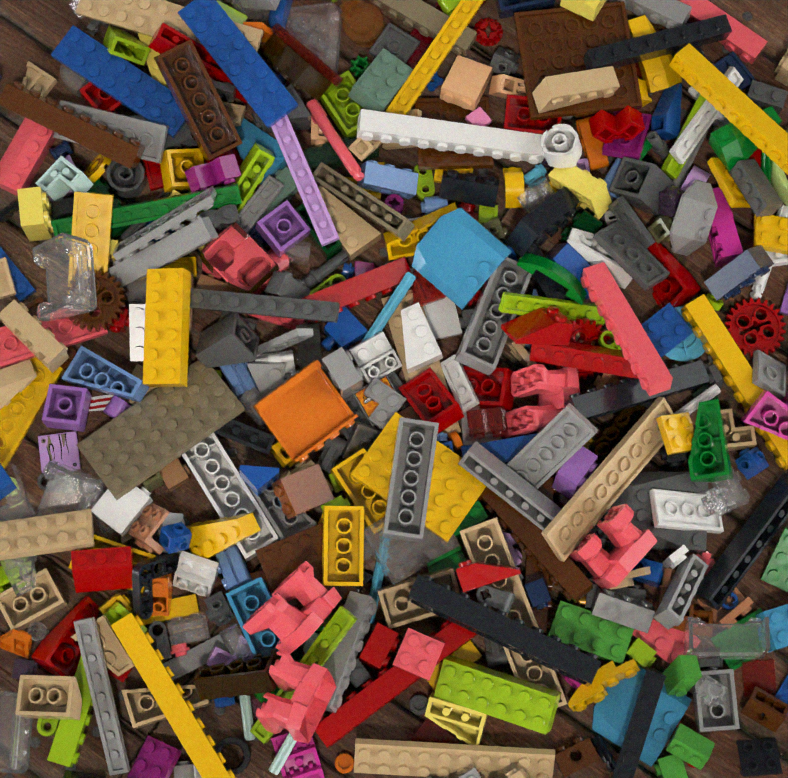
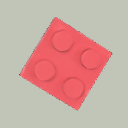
M408 628L392 665L429 681L445 643Z

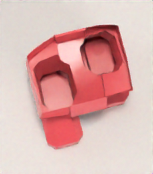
M534 364L514 371L510 378L511 394L514 397L521 398L538 394L537 406L526 405L504 413L502 418L504 437L513 438L534 431L540 432L565 407L564 403L570 399L569 396L580 392L577 369L566 367L558 370H547L543 364Z
M627 504L610 508L604 517L605 520L603 522L599 520L596 524L615 546L609 553L602 548L601 539L593 533L586 535L568 556L572 561L581 562L593 575L592 580L601 589L617 587L657 543V539L649 529L639 530L631 523L634 511Z
M305 561L279 584L271 594L272 597L258 608L242 627L250 635L270 629L280 638L275 648L291 654L311 637L342 597L335 587L328 591L314 577L313 567ZM298 599L303 608L299 610L287 601Z
M280 649L277 655L282 657L280 660H276L274 666L270 665L269 674L279 689L287 692L295 690L291 699L282 698L269 692L265 693L263 697L268 699V701L262 704L261 709L257 708L256 716L266 731L278 734L285 728L295 741L309 744L336 689V685L327 668L315 663L309 666L296 662L290 653Z

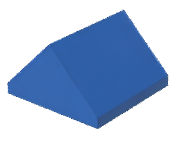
M240 465L239 468L240 477L257 496L279 479V468Z

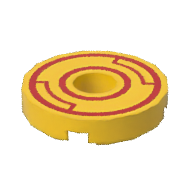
M99 154L88 165L84 174L94 183L105 172V165H110L111 159Z

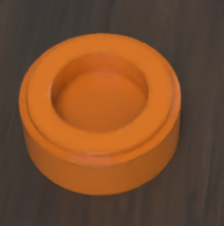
M456 431L448 433L453 449L456 451L460 450L463 443L459 434Z
M346 753L338 755L335 759L337 771L343 774L351 772L354 768L353 757Z

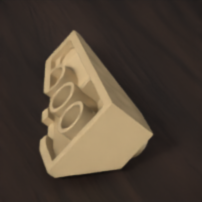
M30 359L0 369V409L11 403L10 400L18 392H22L37 377Z

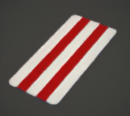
M114 395L91 397L89 411L104 410Z

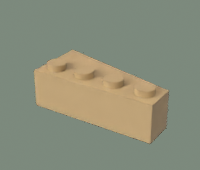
M13 300L0 312V321L53 373L69 358L67 354L68 348L62 342H58L54 338L55 335L48 328L44 329L41 326L42 322L35 315L31 316L27 312L29 309L22 302L18 303Z

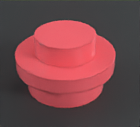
M187 643L171 646L172 651L170 653L171 655L175 654V657L187 655L186 651H189L190 647H187Z

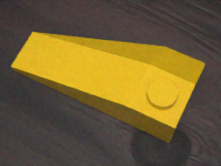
M646 15L628 20L631 38L656 32ZM671 54L638 62L642 78L646 80L648 93L666 89L682 82L681 76L669 66L673 59Z

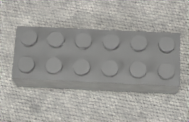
M508 257L483 285L454 359L486 375H490L496 369L508 335L501 329V324L516 317V314L502 313L498 310L503 292L525 294L532 274L517 266V261Z
M400 417L382 537L422 542L439 423Z

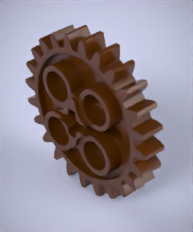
M93 270L90 271V275L83 272V278L77 275L78 281H70L73 287H66L69 294L64 295L65 299L68 300L63 302L64 306L68 307L65 309V312L70 314L68 318L71 321L74 320L75 326L80 324L82 330L87 326L89 332L92 331L93 327L99 332L100 326L107 330L106 324L108 323L114 326L112 320L119 321L117 314H124L120 308L126 307L125 303L121 302L126 300V296L122 295L125 290L119 288L122 284L119 281L115 282L116 278L114 275L110 277L108 272L103 275L101 270L97 272V275H95ZM92 285H98L95 291H90ZM107 296H112V300L110 302H104ZM81 299H85V303L82 306H78V302ZM94 311H100L97 317H92Z

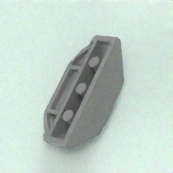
M695 179L693 184L681 196L669 232L673 253L688 256L706 243L718 208L710 183Z

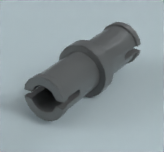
M651 131L646 138L652 145V150L665 162L669 154L667 143L659 137L656 131Z

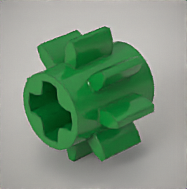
M358 55L355 61L351 60V65L354 67L350 68V73H355V79L361 77L371 64L367 62V56L360 58Z

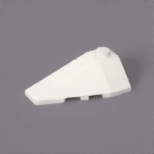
M572 228L567 242L592 266L604 262L617 285L625 289L633 278L593 239V233Z

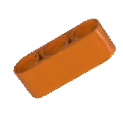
M591 117L576 120V126L585 158L588 159L589 169L592 171L608 167V157L602 155L604 143L592 137L589 125Z

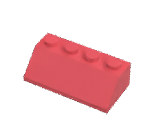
M26 117L24 118L0 160V188L18 196L17 189L29 188L49 152L48 149L52 147L56 138H53L54 131Z

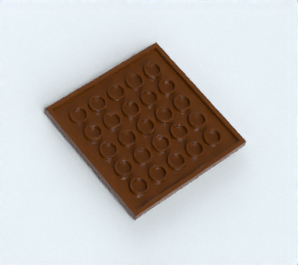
M624 1L604 3L594 21L566 8L514 13L530 120L594 114L601 109L606 112L621 111L627 105L634 109L642 108L635 63L614 68L620 87L614 92L613 96L608 98L600 97L538 113L532 94L547 76L586 70L583 56L587 50L631 39Z

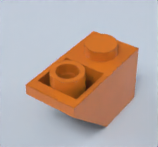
M172 573L152 579L153 613L151 616L170 615L173 592Z

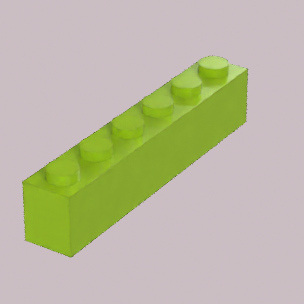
M82 656L74 676L76 677L82 698L80 720L60 719L47 759L48 761L71 768L73 764L77 765L80 753L77 752L79 746H83L86 738L84 730L86 726L90 725L92 720L90 712L93 703Z

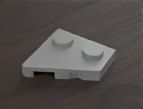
M247 362V366L262 398L284 383L285 362Z

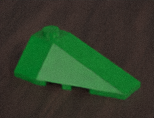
M772 106L763 109L771 119L780 125L782 120ZM732 123L726 124L712 132L708 142L728 172L732 170L738 161L748 160L758 149Z
M719 399L699 402L695 432L692 438V448L688 460L692 482H717L733 479Z

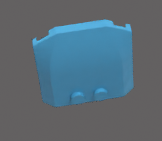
M459 208L441 216L417 244L412 267L463 310L495 270L512 253V250L463 208Z
M640 666L641 671L637 672L636 676L629 679L624 678L614 687H606L609 695L605 696L603 701L596 703L593 707L591 730L620 748L646 672ZM665 684L663 685L639 759L640 761L652 767L692 700L686 695L681 697L667 695Z

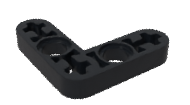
M166 553L135 564L132 570L133 612L135 616L138 615L140 619L144 620L151 617L153 613L152 579L175 572L178 567V556ZM158 563V569L154 572L155 564ZM142 587H144L145 591L144 594L141 596L140 592Z

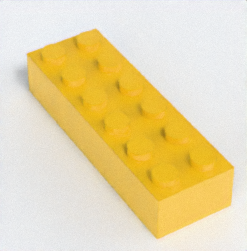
M184 268L147 269L143 384L149 387H187L191 272Z

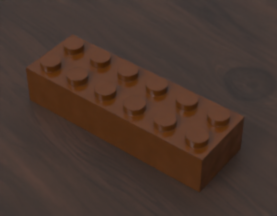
M191 39L154 57L205 161L211 160L242 144Z

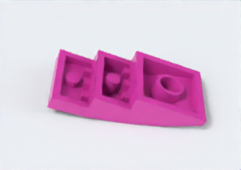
M288 730L271 737L276 755L289 734ZM313 737L309 744L296 742L281 769L283 778H325Z

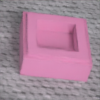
M481 107L465 117V120L471 125L486 127L492 122Z

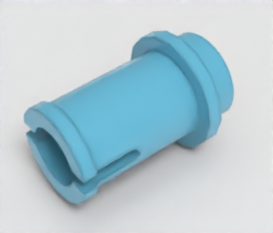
M541 163L539 165L536 164L534 169L524 175L525 183L530 186L541 176L545 177L547 173L545 167Z

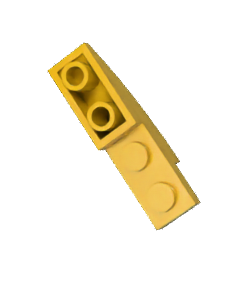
M633 658L619 666L613 660L598 669L591 685L587 687L581 684L568 702L569 708L573 712H580L593 702L599 703L603 701L605 696L609 695L606 687H614L619 684L620 680L632 678L637 675V672L641 671L637 662Z

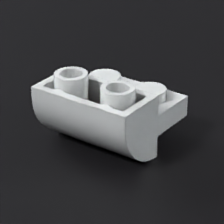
M383 331L349 349L357 364L356 366L360 368L364 375L363 378L368 384L375 377L379 379L402 366Z
M182 551L174 575L173 586L208 598L213 591L218 576L219 563Z

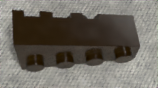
M274 33L260 49L265 55L263 59L281 73L286 80L290 81L291 85L296 89L301 87L316 100H319L332 84Z
M273 649L270 651L271 654L264 656L261 653L254 654L252 659L244 661L242 658L234 659L229 665H225L223 662L200 668L193 680L200 699L214 700L223 697L232 698L240 695L250 696L258 693L274 692L277 685L269 674L270 665L274 666L277 659H281V656L277 655L278 649Z

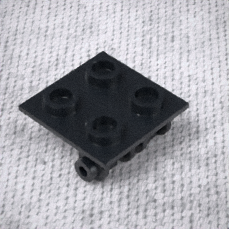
M776 738L736 741L741 764V776L758 777L783 774Z

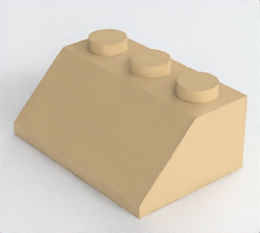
M47 568L0 593V610L11 630H25L68 606Z
M20 675L15 715L24 718L80 720L82 698L76 677Z

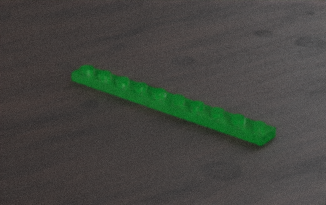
M233 184L215 188L217 193L214 205L208 210L221 208L225 205L242 204L239 185ZM205 190L113 207L111 228L157 220ZM73 215L51 220L55 239L71 236Z

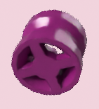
M391 194L386 198L385 204L401 214L404 205L402 197L397 194Z

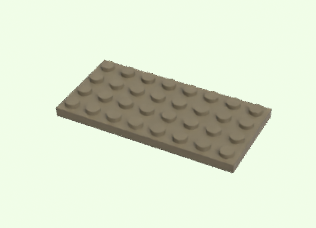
M197 360L188 367L187 387H158L144 397L141 402L135 403L79 442L77 447L114 498L118 500L245 411V408L213 367L207 368L203 362L201 363Z

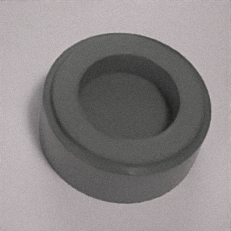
M423 695L414 696L410 700V710L416 715L424 714L428 699Z

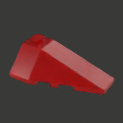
M655 242L647 248L670 272L666 279L652 287L654 291L652 293L653 298L660 309L668 303H671L673 307H679L688 302L701 289L692 275L661 243Z

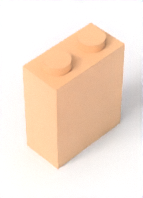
M457 55L441 87L440 99L474 111L491 79L492 67Z

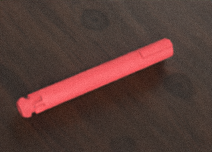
M315 98L310 100L305 107L310 113L311 119L318 125L350 175H353L356 181H361L364 178L361 167L326 117L327 114L318 100Z

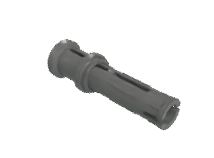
M342 249L316 270H310L309 274L301 279V281L305 283V287L309 290L316 284L320 285L323 278L350 259L347 257L348 254Z

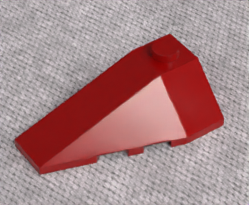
M86 596L41 641L31 658L55 676H74L81 657L78 641L71 638V636L76 634L74 621L89 617H95L96 620L99 606L89 596Z

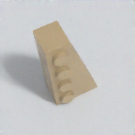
M609 66L547 76L532 94L538 113L600 97H611L620 85L614 67Z
M318 187L342 243V249L348 254L347 257L350 258V261L381 240V233L324 187Z
M195 685L181 686L185 692L182 694L185 701L190 700L195 710L211 705L209 699H200ZM149 688L121 690L134 729L166 719Z

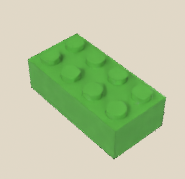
M560 600L547 636L554 635L562 639L561 643L565 645L571 643L579 647V651L587 654V652L598 656L599 659L607 662L613 660L616 665L623 664L634 629L594 616L589 610Z

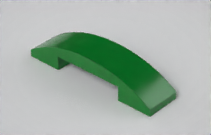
M534 254L520 256L516 264L517 266L532 275L536 270L540 271L566 287L567 292L565 295L580 305L583 304L587 292L578 279L567 269L542 256Z

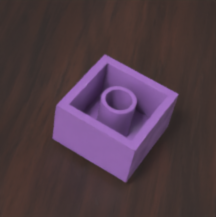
M288 200L259 220L255 227L278 257H281L309 236L311 231Z
M49 384L42 416L43 423L48 428L84 432L92 395L87 388Z
M582 446L559 469L552 488L568 499H571L597 468L596 460L598 456Z

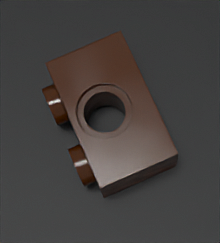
M582 736L572 741L573 746L567 748L564 745L555 750V763L563 778L600 760L590 738L584 739ZM573 750L580 753V759L577 762L570 758V753Z

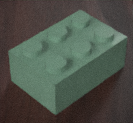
M383 48L353 85L348 97L366 110L384 112L413 69Z

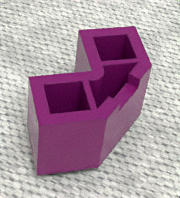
M235 154L218 157L210 163L193 166L185 171L191 192L206 190L211 186L216 187L222 184L230 185L235 183V179L241 176Z

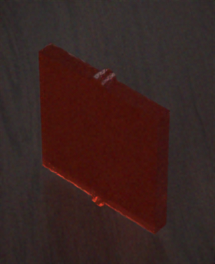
M757 658L756 661L742 662L744 696H749L755 686L769 694L777 693L774 659L759 660Z

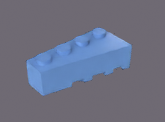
M83 346L79 348L61 378L72 385L136 402H141L150 388L144 385L143 381Z

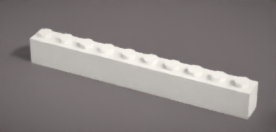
M361 109L358 116L356 138H362L365 141L378 140L382 143H399L402 146L413 145L422 149L435 148L438 151L449 150L455 151L458 154L470 153L475 156H492L494 159L506 158L514 162L527 161L530 164L542 163L545 158L541 147L542 134Z

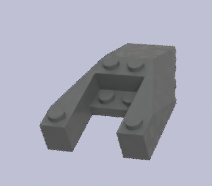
M647 471L639 473L610 507L627 504L634 511L631 523L639 530L649 529L657 539V543L651 548L653 550L676 551L682 545H685L689 550L688 553H702L706 551L707 531H686L654 527L649 495L651 489L699 494L708 493V482H692L690 472Z

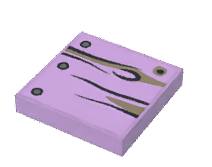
M76 431L38 436L42 473L55 474L81 470Z

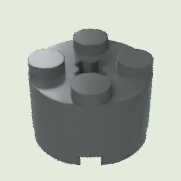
M115 161L107 167V180L114 194L123 198H132L142 193L146 185V174L140 162L137 168L133 169Z

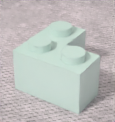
M62 156L35 183L53 201L61 200L69 190L72 192H87L94 185L81 170Z

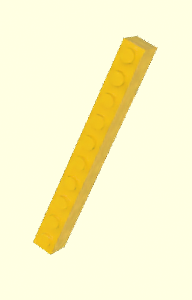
M690 43L676 53L669 66L788 174V133Z
M705 294L681 309L682 316L693 327V334L702 341L704 351L711 355L714 360L713 364L723 374L725 384L732 388L736 401L743 405L745 408L744 413L746 414L763 389L752 383V367ZM754 426L756 432L760 436L762 435L766 441L765 446L775 455L777 465L783 468L784 471L787 470L788 440Z
M130 613L113 623L111 627L201 777L236 778L231 769L227 770L223 763L226 760L222 753H216L213 748L216 744L211 735L206 736L203 728H205V725L200 717L196 719L192 713L195 709L190 700L185 701L182 694L185 692L181 685L174 683L172 670L169 666L165 667L163 665V655L159 649L154 650L151 645L154 642L149 632L144 633L141 626L144 624L140 617Z

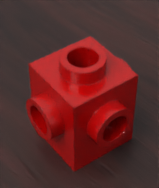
M126 307L120 308L124 314H117V316H120L119 321L112 320L114 326H111L109 323L106 324L109 331L126 333L127 327H129V310Z

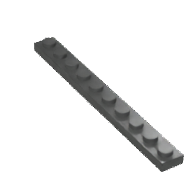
M191 288V309L338 322L340 307L338 302Z

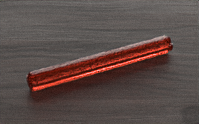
M276 23L272 27L271 31L330 82L335 86L340 85L343 79L280 24Z

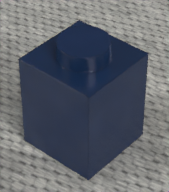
M543 578L524 585L532 609L537 607V610L548 607L551 597Z

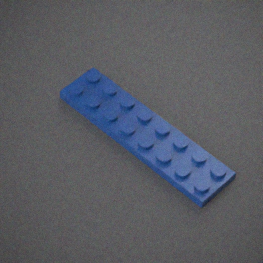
M193 0L178 12L181 19L268 129L298 107L295 99L216 0Z
M73 25L51 53V56L145 120L168 125L167 134L175 138L186 121L170 89L125 59L108 53L107 47Z

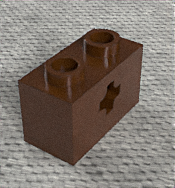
M755 686L746 699L740 713L776 732L787 716L788 704Z

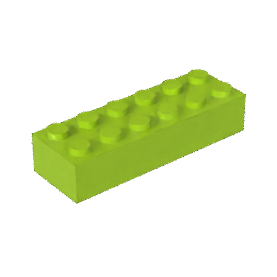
M449 655L443 660L434 697L546 735L552 729L562 692Z

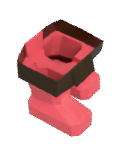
M236 222L221 232L218 238L212 240L204 247L200 254L203 272L214 275L219 281L224 279L228 286L256 295H260L266 289L274 271H286L290 265L289 257L286 254L278 257L272 248L267 251Z

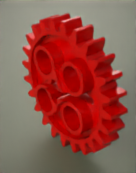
M750 297L748 303L745 299L741 301V305L736 303L734 305L735 309L731 308L729 310L731 315L727 314L725 318L728 321L724 323L739 349L743 351L742 354L745 356L749 353L750 359L753 358V352L756 350H760L769 355V352L773 354L775 348L781 346L779 342H783L785 339L781 335L786 333V330L781 329L785 327L786 323L780 322L784 315H777L780 309L774 311V303L768 306V300L761 303L759 297L756 302ZM758 312L762 313L764 320L757 319L755 314ZM739 319L745 320L746 323H747V326H746V327L740 326L739 323H738V320H739ZM765 322H770V324L761 326L757 331L756 329H753L747 332L746 334H739L740 332L750 330L752 326L758 327ZM763 330H769L772 336L766 337L763 334ZM746 337H752L754 344L747 343Z
M576 318V322L569 320L573 324L569 342L591 345L595 339L596 343L594 346L600 347L598 343L599 336L607 331L601 329L602 324H596L595 320H589L588 318L583 320ZM579 332L580 336L578 340H576L575 336ZM610 336L603 337V341L605 344L610 345L606 342L610 339ZM556 366L558 369L566 368L564 366ZM577 369L579 380L580 378L587 380V375L591 378L594 377V371Z

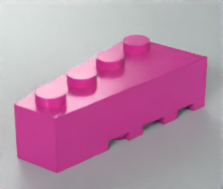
M719 187L712 188L718 208L708 235L715 267L727 265L743 253L734 223L733 212Z
M764 389L741 420L788 440V406Z

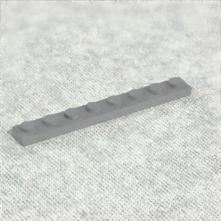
M95 617L75 620L74 627L109 774L111 776L128 773L131 769Z

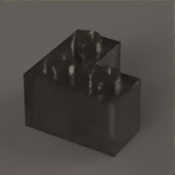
M319 323L296 325V328L313 329L314 335L294 344V347L298 346V354H294L295 365H299V371L314 360H318L322 365Z

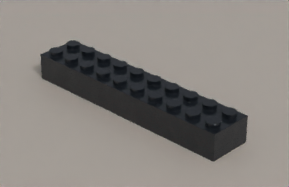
M428 575L417 576L408 595V602L587 687L592 684L601 664V661L597 660L598 656L590 652L584 654L579 651V647L571 643L565 645L561 643L562 639L554 635L548 637L542 634L543 630L535 626L529 628L524 625L525 622L521 619L514 617L512 620L506 617L507 613L502 610L496 609L493 611L483 601L477 600V602H474L464 592L459 591V594L451 591L452 587L447 584H436L433 582L434 579Z

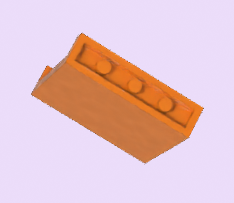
M318 360L312 361L252 405L292 462L299 461L301 463L309 457L308 453L312 450L316 452L325 445L324 441L328 438L330 440L336 438L340 434L339 430L343 427L347 429L355 423L354 419L358 417L357 414L351 411L321 369L322 365Z

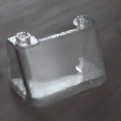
M62 232L32 248L35 264L40 268L46 269L48 303L43 302L37 306V320L52 321L89 313L96 309L97 297L93 248L88 240Z
M49 461L43 471L45 478L49 480L36 515H31L30 517L92 509L100 496L103 481L96 476L56 461Z

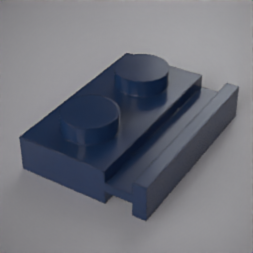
M733 51L714 64L722 74H725L730 66L735 67L744 79L738 87L741 91L746 89L752 80H756Z

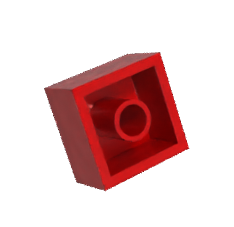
M377 623L359 656V661L378 671L382 668L385 669L391 660V657L388 655L391 650L395 652L400 643V639H398L399 633Z

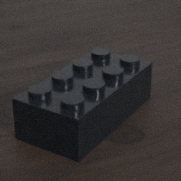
M563 186L522 218L506 240V243L521 257L527 253L532 254L537 249L538 244L542 246L548 240V236L553 237L558 232L559 227L563 229L569 223L568 218H571L578 211L576 207L580 201Z

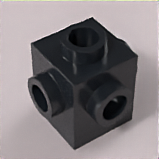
M665 445L660 449L661 461H664V466H670V468L682 466L686 458L689 457V452L667 455Z

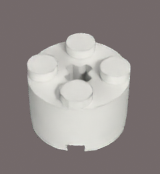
M556 124L549 131L546 130L541 137V147L548 165L555 168H572L576 166L577 161L582 155V146L578 134L573 127L567 124Z

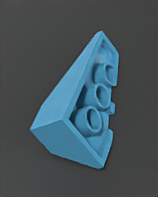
M243 118L241 126L235 127L242 141V144L236 146L241 160L243 159L244 161L255 142L272 151L275 157L272 166L264 174V178L260 183L262 184L268 175L273 177L278 170H283L287 163L277 140Z

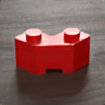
M629 105L616 116L601 109L589 119L592 137L605 144L613 143L614 139L624 138L625 141L632 140L645 129L642 113Z

